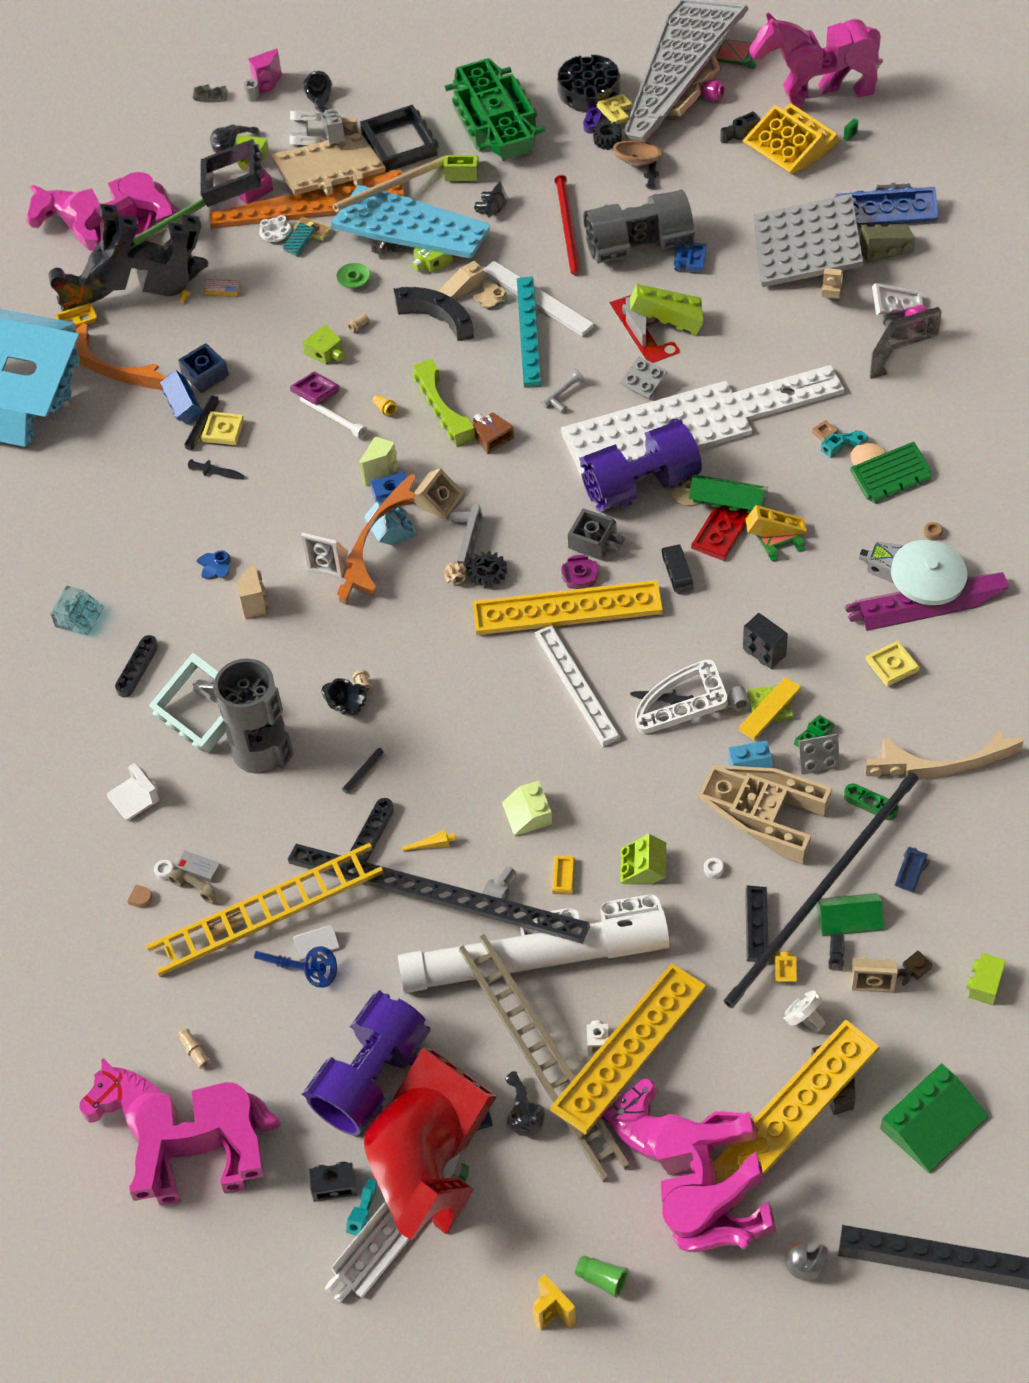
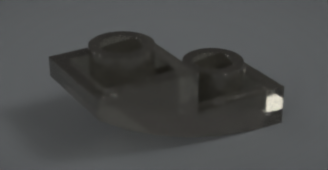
M209 84L194 87L193 99L200 102L226 101L228 89L226 86L211 89Z

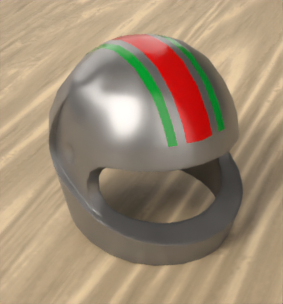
M802 1241L793 1244L785 1257L787 1270L795 1278L816 1280L823 1267L828 1248L821 1244L813 1252H808V1242Z

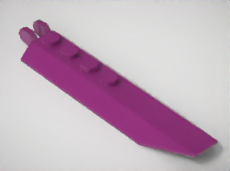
M1004 572L967 577L961 594L956 599L941 605L921 604L909 599L898 591L855 600V602L847 604L844 608L846 612L851 613L848 616L850 622L863 620L865 629L868 631L973 609L1008 589L1009 584Z

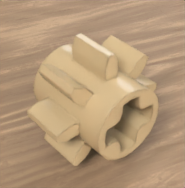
M458 562L449 563L443 571L447 583L452 581L455 585L461 584L465 580V576H467L464 564L459 565Z

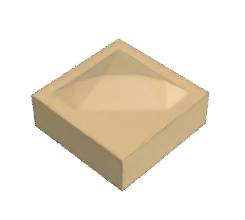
M341 118L344 134L359 132L357 118Z

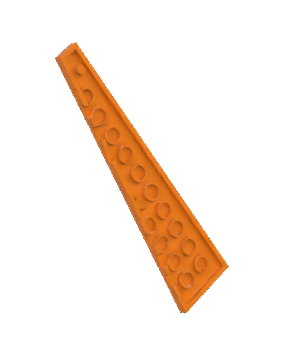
M402 169L363 178L362 184L372 188L402 175ZM353 181L332 186L333 194L326 195L323 189H318L298 195L290 194L210 212L211 228L258 224L264 219L269 220L280 215L285 216L286 220L337 215L338 212L333 209V204L349 198L357 187ZM403 183L384 192L404 196Z

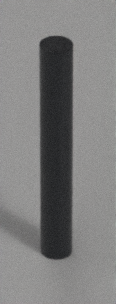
M377 748L342 788L343 792L348 794L382 756L384 751L381 748Z

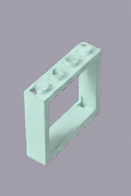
M192 653L149 706L154 710L152 714L160 720L166 719L167 722L165 724L175 731L176 728L180 730L179 735L186 741L189 739L193 740L192 745L198 750L203 748L209 753L226 733V722L222 716L217 719L201 739L163 710L197 668L215 680L218 671Z

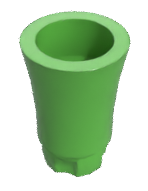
M584 1255L580 1257L577 1263L575 1275L617 1298L626 1284L628 1268Z

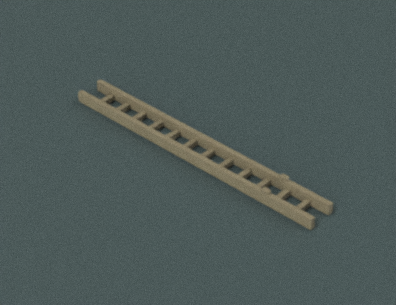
M483 934L480 936V941L488 954H484L473 961L464 945L459 947V952L554 1103L558 1098L554 1089L567 1081L571 1083L575 1077L486 935ZM492 959L499 971L484 978L478 966ZM503 976L510 988L494 995L488 984ZM514 994L520 1005L506 1013L499 1001ZM525 1011L531 1023L516 1030L510 1018ZM535 1028L542 1040L528 1048L521 1036ZM547 1046L554 1058L539 1066L532 1053ZM558 1064L564 1076L549 1083L542 1071ZM601 1117L595 1123L599 1130L585 1138L580 1130L565 1121L602 1182L607 1180L608 1176L599 1162L614 1154L623 1169L629 1167L627 1159L606 1128ZM603 1136L610 1148L595 1156L588 1143Z

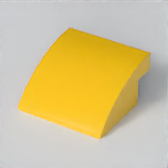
M791 103L784 110L774 105L743 140L745 144L790 174L809 167L840 141L837 133Z

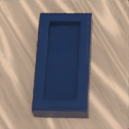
M908 847L894 886L914 893L928 854Z

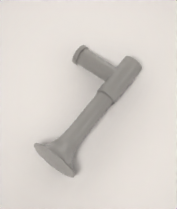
M573 368L572 376L556 391L547 396L541 402L542 405L547 408L551 404L560 413H564L566 406H563L556 399L577 382L584 383L583 375Z

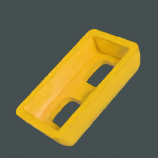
M91 303L55 314L58 320H73L75 329L83 323L86 325L94 324L97 320ZM83 316H90V318L82 321L80 320V318Z

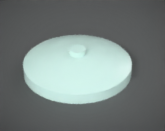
M918 540L910 542L898 550L892 562L891 576L898 590L909 599L925 605H941L956 599L961 594L967 581V568L961 556L951 547L937 541Z

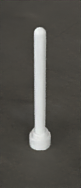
M300 397V401L350 429L353 436L362 439L366 435L367 427L361 423L354 424L320 404L314 405Z

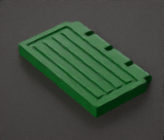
M914 441L850 468L866 499H871L873 503L885 499V495L890 497L900 493L901 488L904 491L917 486V482L921 484L931 480L930 473L932 471Z

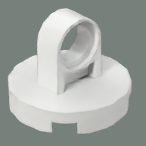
M812 990L805 993V999L800 1001L798 998L788 1007L784 1013L786 1015L784 1020L790 1026L803 1022L811 1031L818 1033L825 1025V1021L816 1011L821 1002V997L816 991Z

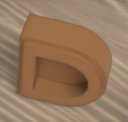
M135 885L128 899V904L140 908L146 907L152 900L150 890L146 887Z

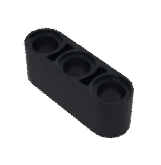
M677 544L662 548L663 561L674 592L693 589V579L681 545Z

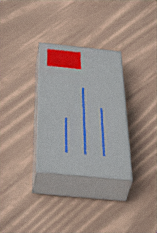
M184 851L175 867L176 870H184L192 876L212 883L221 865L216 861Z

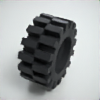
M606 120L603 123L599 122L593 128L594 144L603 150L604 148L610 150V147L613 149L616 143L622 142V128L619 124L616 125L615 121L613 123L608 120V123H606Z

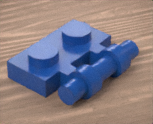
M690 243L689 247H685V245L678 246L673 263L675 266L674 270L680 271L681 267L686 266V271L703 272L707 244Z

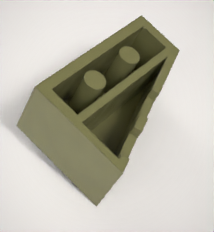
M907 224L889 225L888 227H881V225H875V227L861 226L860 247L867 263L914 250L915 236Z

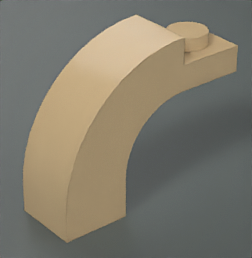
M824 269L822 297L840 299L844 271Z

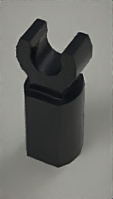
M832 934L830 936L829 970H832L833 963L840 965V971L844 968L845 937L843 934Z

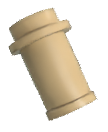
M362 313V315L354 320H349L347 326L351 332H358L359 328L369 323L370 320L365 313Z

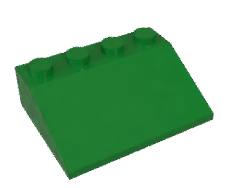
M941 1063L882 1118L880 1130L923 1169L930 1173L988 1118V1114L960 1079Z

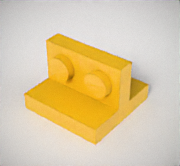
M544 1274L538 1279L540 1298L536 1300L533 1307L535 1325L542 1330L554 1318L559 1316L571 1328L577 1323L575 1306Z

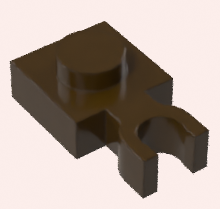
M918 950L903 962L902 966L905 969L897 971V978L902 975L906 978L902 981V985L905 986L912 976L918 980L932 969L933 964Z

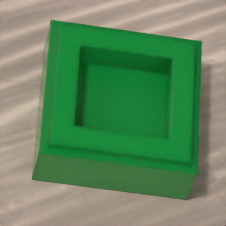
M853 118L844 127V140L849 141L858 133L859 122L857 119Z

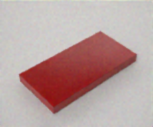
M727 505L714 507L692 542L691 549L725 561L746 527V518L750 513L744 508H740L739 511L731 510Z

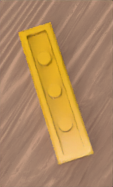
M785 677L739 726V732L755 741L800 692L801 686Z

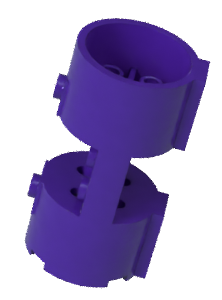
M682 419L645 432L647 455L627 462L616 444L579 458L580 467L584 469L581 477L585 490L591 502H596V509L599 512L621 505L622 508L631 505V501L636 499L635 479L645 477L646 474L654 473L664 487L670 486L672 489L680 486L681 481L701 473L702 461L698 446L690 430L683 424Z
M380 990L376 991L349 1026L354 1030L356 1038L363 1045L351 1064L335 1060L333 1057L328 1058L301 1095L306 1098L310 1108L325 1122L346 1134L359 1135L370 1118L373 1116L377 1117L383 1109L382 1103L385 1098L381 1089L374 1082L382 1072L380 1067L384 1062L401 1068L413 1065L418 1057L417 1053L420 1050V1046L431 1031V1028L424 1024L426 1019L404 1000L399 998L396 1001L390 999L389 994H385Z

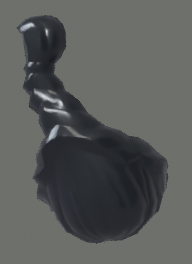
M313 71L305 78L303 90L307 98L315 104V109L324 113L325 110H328L327 107L323 106L329 100L332 81L325 72Z
M234 124L216 128L210 136L211 147L215 153L233 146L238 134L246 132L259 134L260 130L257 127L236 126Z
M512 1071L506 1075V1082L508 1085L516 1088V1096L513 1110L508 1115L506 1124L519 1136H531L541 1130L544 1116L546 1115L545 1110L539 1104L529 1102L526 1086L521 1082L517 1071Z

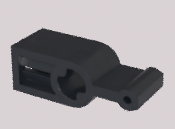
M752 111L734 119L732 125L721 128L720 142L725 144L732 139H745L761 121V118Z

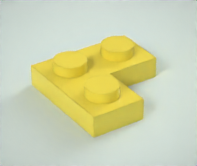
M624 94L598 101L597 108L612 123L615 121L617 125L628 121L629 116L624 110L631 109L632 102Z

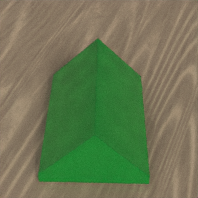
M877 893L821 898L816 904L822 937L831 936L832 934L884 931L882 900Z

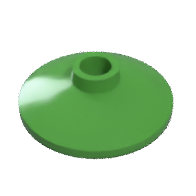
M349 263L338 270L336 277L338 283L343 287L358 288L367 283L370 278V272L363 264Z

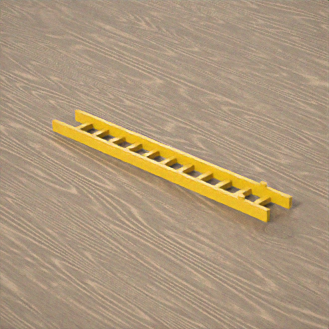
M371 844L363 845L146 945L149 952L164 946L168 958L173 962L157 969L158 975L167 974L384 874L382 867L365 874L357 856L373 850ZM352 859L360 876L346 882L338 865L344 862L347 863ZM334 867L341 885L327 891L320 873ZM315 876L323 893L309 899L301 882ZM297 885L304 902L289 908L282 891ZM278 894L285 911L271 916L264 899ZM260 902L267 919L253 925L245 908ZM241 910L248 928L234 934L227 916ZM222 918L229 937L215 943L208 925ZM203 928L210 946L196 951L189 934ZM184 936L192 954L177 960L170 942Z

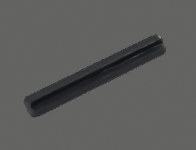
M210 396L203 409V413L200 414L184 443L186 449H194L205 428L210 412H214L219 403V397Z

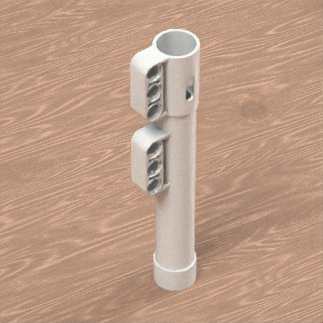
M652 894L603 903L601 905L602 920L601 922L590 924V929L583 944L520 927L521 936L489 941L509 973L604 957L610 959L669 949L670 947L664 912L659 898ZM572 908L550 911L579 919L578 912ZM537 917L532 921L534 923H539L544 921V918ZM557 922L551 926L557 929L563 926V923ZM576 927L570 931L580 935L582 928ZM482 943L464 945L473 961L484 954H488ZM461 946L428 952L415 951L398 954L404 994L428 990V987L475 980V976L459 952V947ZM492 959L478 966L484 978L499 971Z

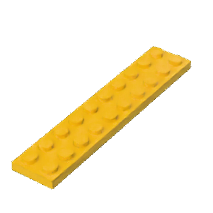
M658 580L472 601L476 635L545 628L551 625L554 627L663 614Z
M671 963L551 1105L550 1111L586 1135L700 997L706 985Z
M845 1020L754 1118V1122L758 1127V1132H756L757 1140L731 1143L714 1162L717 1184L724 1182L735 1174L744 1161L755 1152L760 1157L764 1176L879 1050V1046L849 1021Z

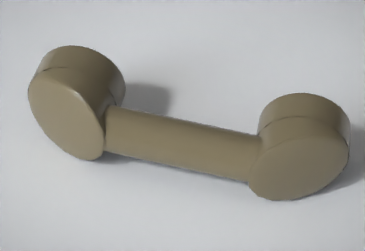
M172 870L167 876L168 880L176 886H181L186 881L201 889V898L210 904L216 900V894L210 884L199 880L184 870Z

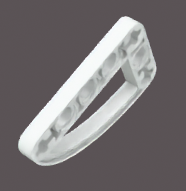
M708 659L697 662L675 672L652 688L642 699L636 711L635 721L638 731L642 734H649L724 709L728 705V698L715 663ZM706 667L710 669L711 675L709 676L705 670ZM700 674L707 692L706 694L647 713L651 705L666 691ZM712 681L718 682L715 688H710L708 684ZM720 697L722 701L718 702L716 698ZM701 702L706 704V706L703 709H697L695 707L698 703ZM680 709L687 710L685 715L677 714ZM662 715L669 716L667 721L662 722L658 720ZM647 722L648 726L644 727L643 723Z

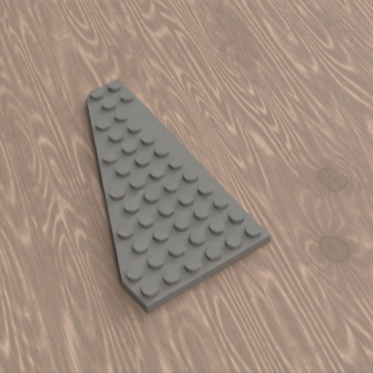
M680 0L666 16L625 127V134L630 140L645 142L659 128L660 123L739 20L744 17L745 13L749 10L747 5L707 0Z

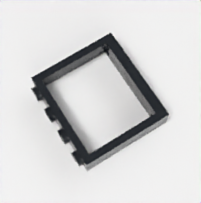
M254 139L201 159L200 195L207 207L261 187V179L263 178L261 174L262 166L260 162H262L260 153L262 152L260 145L256 144ZM249 158L250 173L214 186L213 171Z

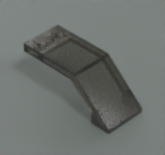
M939 306L893 320L889 323L872 352L870 379L887 374L884 366L894 349L938 336L942 312Z

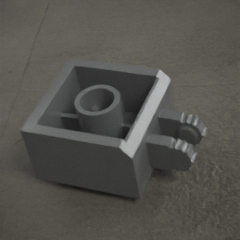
M584 508L567 534L569 549L601 560L607 550L618 553L621 549L618 544H623L626 540L623 535L617 533L616 521L613 518Z

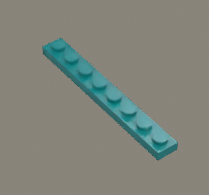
M534 277L517 278L523 384L524 387L541 386Z

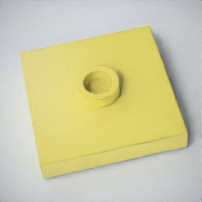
M210 412L201 437L202 442L236 445L245 420L244 415Z
M899 641L866 656V661L886 687L919 672L920 669Z

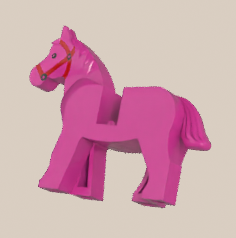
M104 1058L101 1059L102 1069L94 1074V1085L81 1099L79 1109L84 1119L89 1123L99 1121L104 1113L123 1109L131 1134L139 1143L135 1157V1175L129 1186L133 1201L156 1197L159 1206L181 1202L170 1159L199 1155L220 1147L224 1148L227 1157L226 1166L220 1178L224 1193L246 1190V1180L264 1177L261 1146L254 1131L256 1128L262 1132L275 1130L281 1126V1122L259 1097L246 1092L243 1087L232 1082H224L192 1090L195 1122H182L178 1124V1114L170 1094H162L152 1082L141 1075L124 1068L112 1067Z

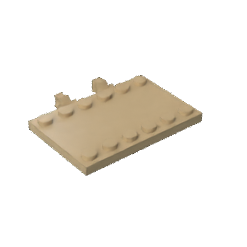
M361 133L345 136L344 142L329 144L326 140L271 154V160L294 195L323 189L326 195L333 194L332 186L353 181L356 187L358 185L363 186V178L385 173V166Z

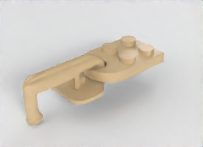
M715 54L709 59L712 67L703 68L666 116L683 115L701 94L700 89L704 82L716 78L720 72V66Z

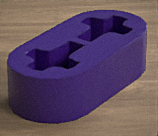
M597 107L590 108L585 116L583 130L586 133H593L595 125H598L602 120V112Z

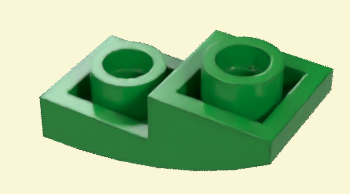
M819 714L808 723L807 729L795 738L794 744L799 747L800 740L827 736L833 730L835 724Z

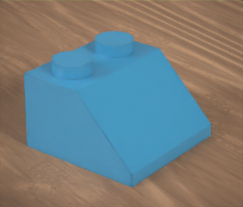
M767 741L728 747L729 766L773 768L772 756Z

